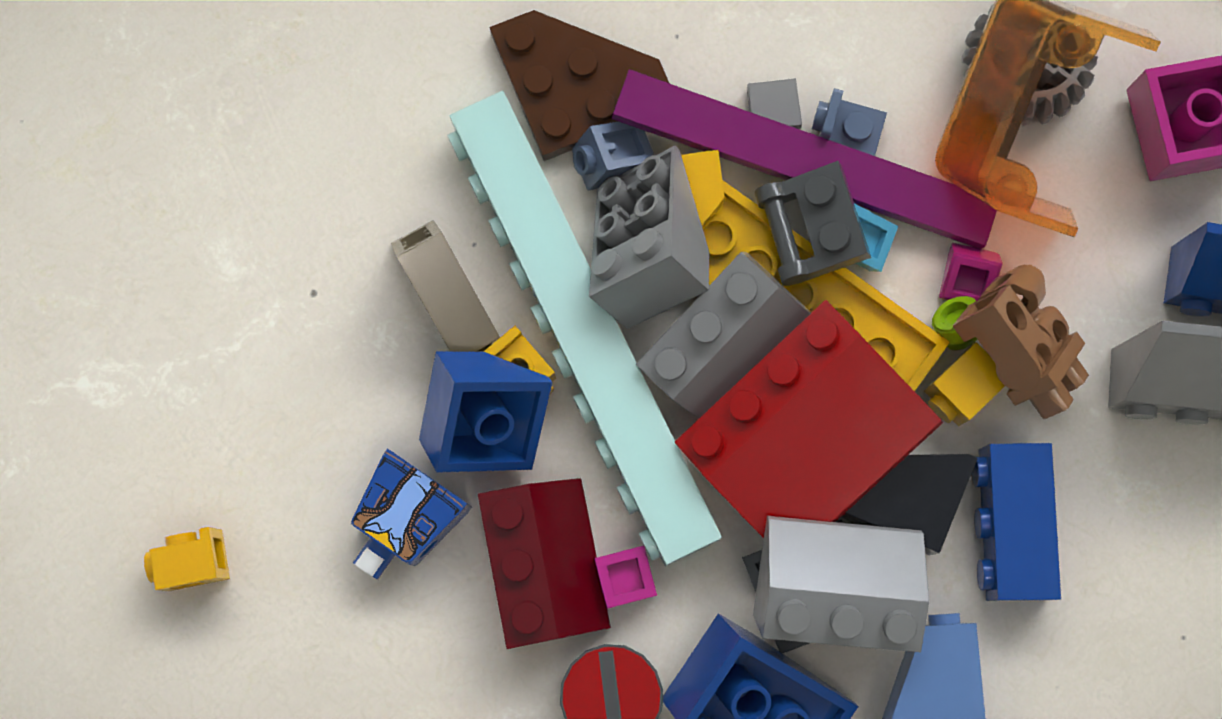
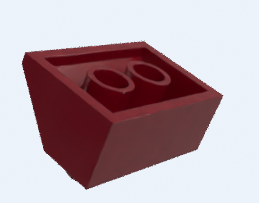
M582 479L529 483L479 493L478 499L506 649L611 628L608 610L594 561L597 555Z

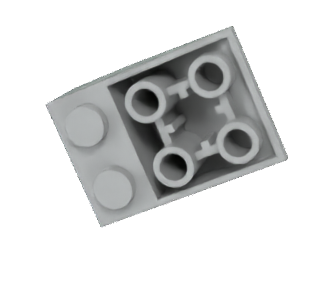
M674 145L658 155H652L625 173L609 178L597 189L589 297L625 328L629 329L709 290V249L679 148Z

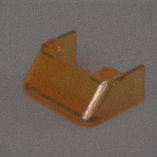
M995 0L936 148L935 162L939 173L946 180L999 212L1075 237L1078 226L1071 208L1036 197L1038 187L1034 173L1026 165L1007 158L1047 62L1065 68H1077L1087 64L1097 54L1105 35L1157 52L1161 41L1147 29L1060 0Z

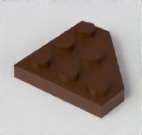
M535 10L489 27L493 41L543 161L571 151L590 126L619 122L613 120L612 116L629 69L669 83L659 59Z

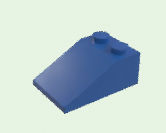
M719 613L663 695V703L675 719H851L859 707L854 701L770 644Z

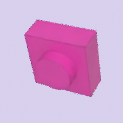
M644 545L594 558L607 609L657 596Z

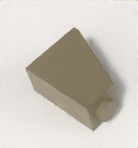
M434 220L391 243L399 263L450 352H483L492 345V342L500 338L442 231Z

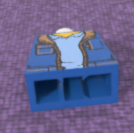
M387 448L351 521V525L370 537L353 563L377 580L394 556H397L409 565L416 566L469 513L472 506Z

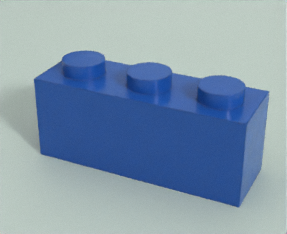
M1052 443L988 444L978 449L979 457H977L978 459L972 472L974 487H980L981 508H976L974 515L975 533L978 539H983L984 559H979L977 563L979 589L986 590V601L1061 600Z

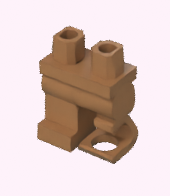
M1021 265L995 278L978 301L968 305L953 324V328L964 342L974 337L978 339L995 362L996 374L999 380L1006 387L1010 388L1006 394L1015 406L1030 400L1043 419H1047L1070 407L1074 399L1069 392L1084 384L1089 376L1077 358L1085 342L1077 331L1069 335L1067 321L1056 307L1047 306L1039 309L1038 306L1046 295L1044 275L1041 270L1032 265ZM1016 294L1022 295L1023 299L1020 300Z

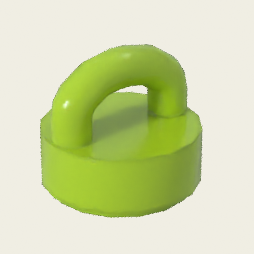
M969 296L949 299L936 310L932 318L933 328L950 342L947 346L950 350L965 349L978 340L974 337L964 342L953 328V324L968 305L976 302L975 299Z

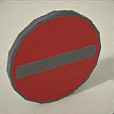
M603 644L586 650L570 664L561 682L560 706L565 719H658L662 712L663 687L657 670L643 654L626 645Z

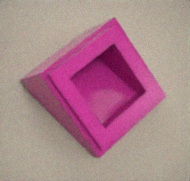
M951 243L939 297L949 300L959 296H969L978 301L992 281L999 277L1003 264L1000 254L959 243Z

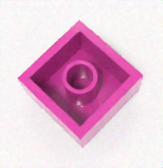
M1222 55L1145 69L1126 91L1149 181L1222 168Z

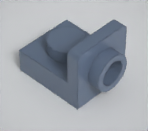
M834 88L829 103L819 101L811 129L820 131L819 137L875 156L887 112L841 100L844 91Z
M621 122L590 126L572 148L574 167L577 173L582 176L588 191L598 189L608 177L619 176L641 164L646 158L654 155L645 131Z

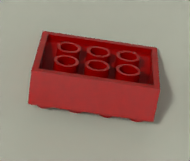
M825 300L675 441V444L711 485L764 539L767 516L836 522L944 422L847 320Z

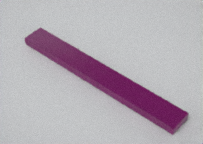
M630 69L628 70L612 116L613 120L703 152L719 150L720 158L783 180L791 179L839 161L843 167L853 202L856 205L978 249H982L987 245L1000 200Z

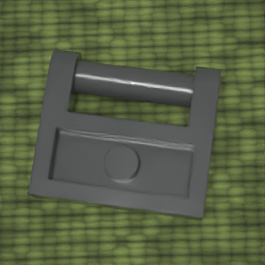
M839 161L783 182L765 184L755 190L754 193L758 207L765 209L782 265L778 268L782 285L799 284L871 258L843 167ZM794 199L798 200L815 255L805 260L800 259L784 207V203Z

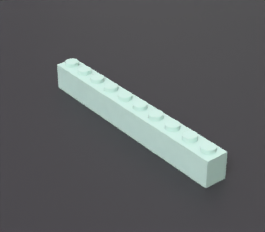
M500 91L449 115L455 130L447 135L458 160L462 161L468 158L476 173L468 177L471 187L480 204L489 200L496 217L488 220L500 247L510 244L517 260L509 263L521 290L530 287L538 304L530 307L542 334L552 331L559 348L552 351V355L563 378L565 379L573 375L581 393L573 396L585 423L595 420L603 438L595 441V444L607 469L616 465L625 482L618 486L617 490L629 515L638 511L647 528L640 532L639 536L650 559L653 561L661 557L664 565L668 566L719 541L722 536L678 446L675 444V440L639 367L636 365V360L615 318L589 297L591 269L504 91Z

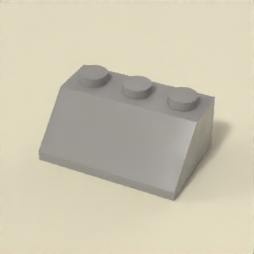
M741 251L709 285V290L702 293L636 365L673 401L697 418H700L808 317L811 312L749 253Z
M767 516L753 612L763 639L921 652L929 607L924 533L921 530Z

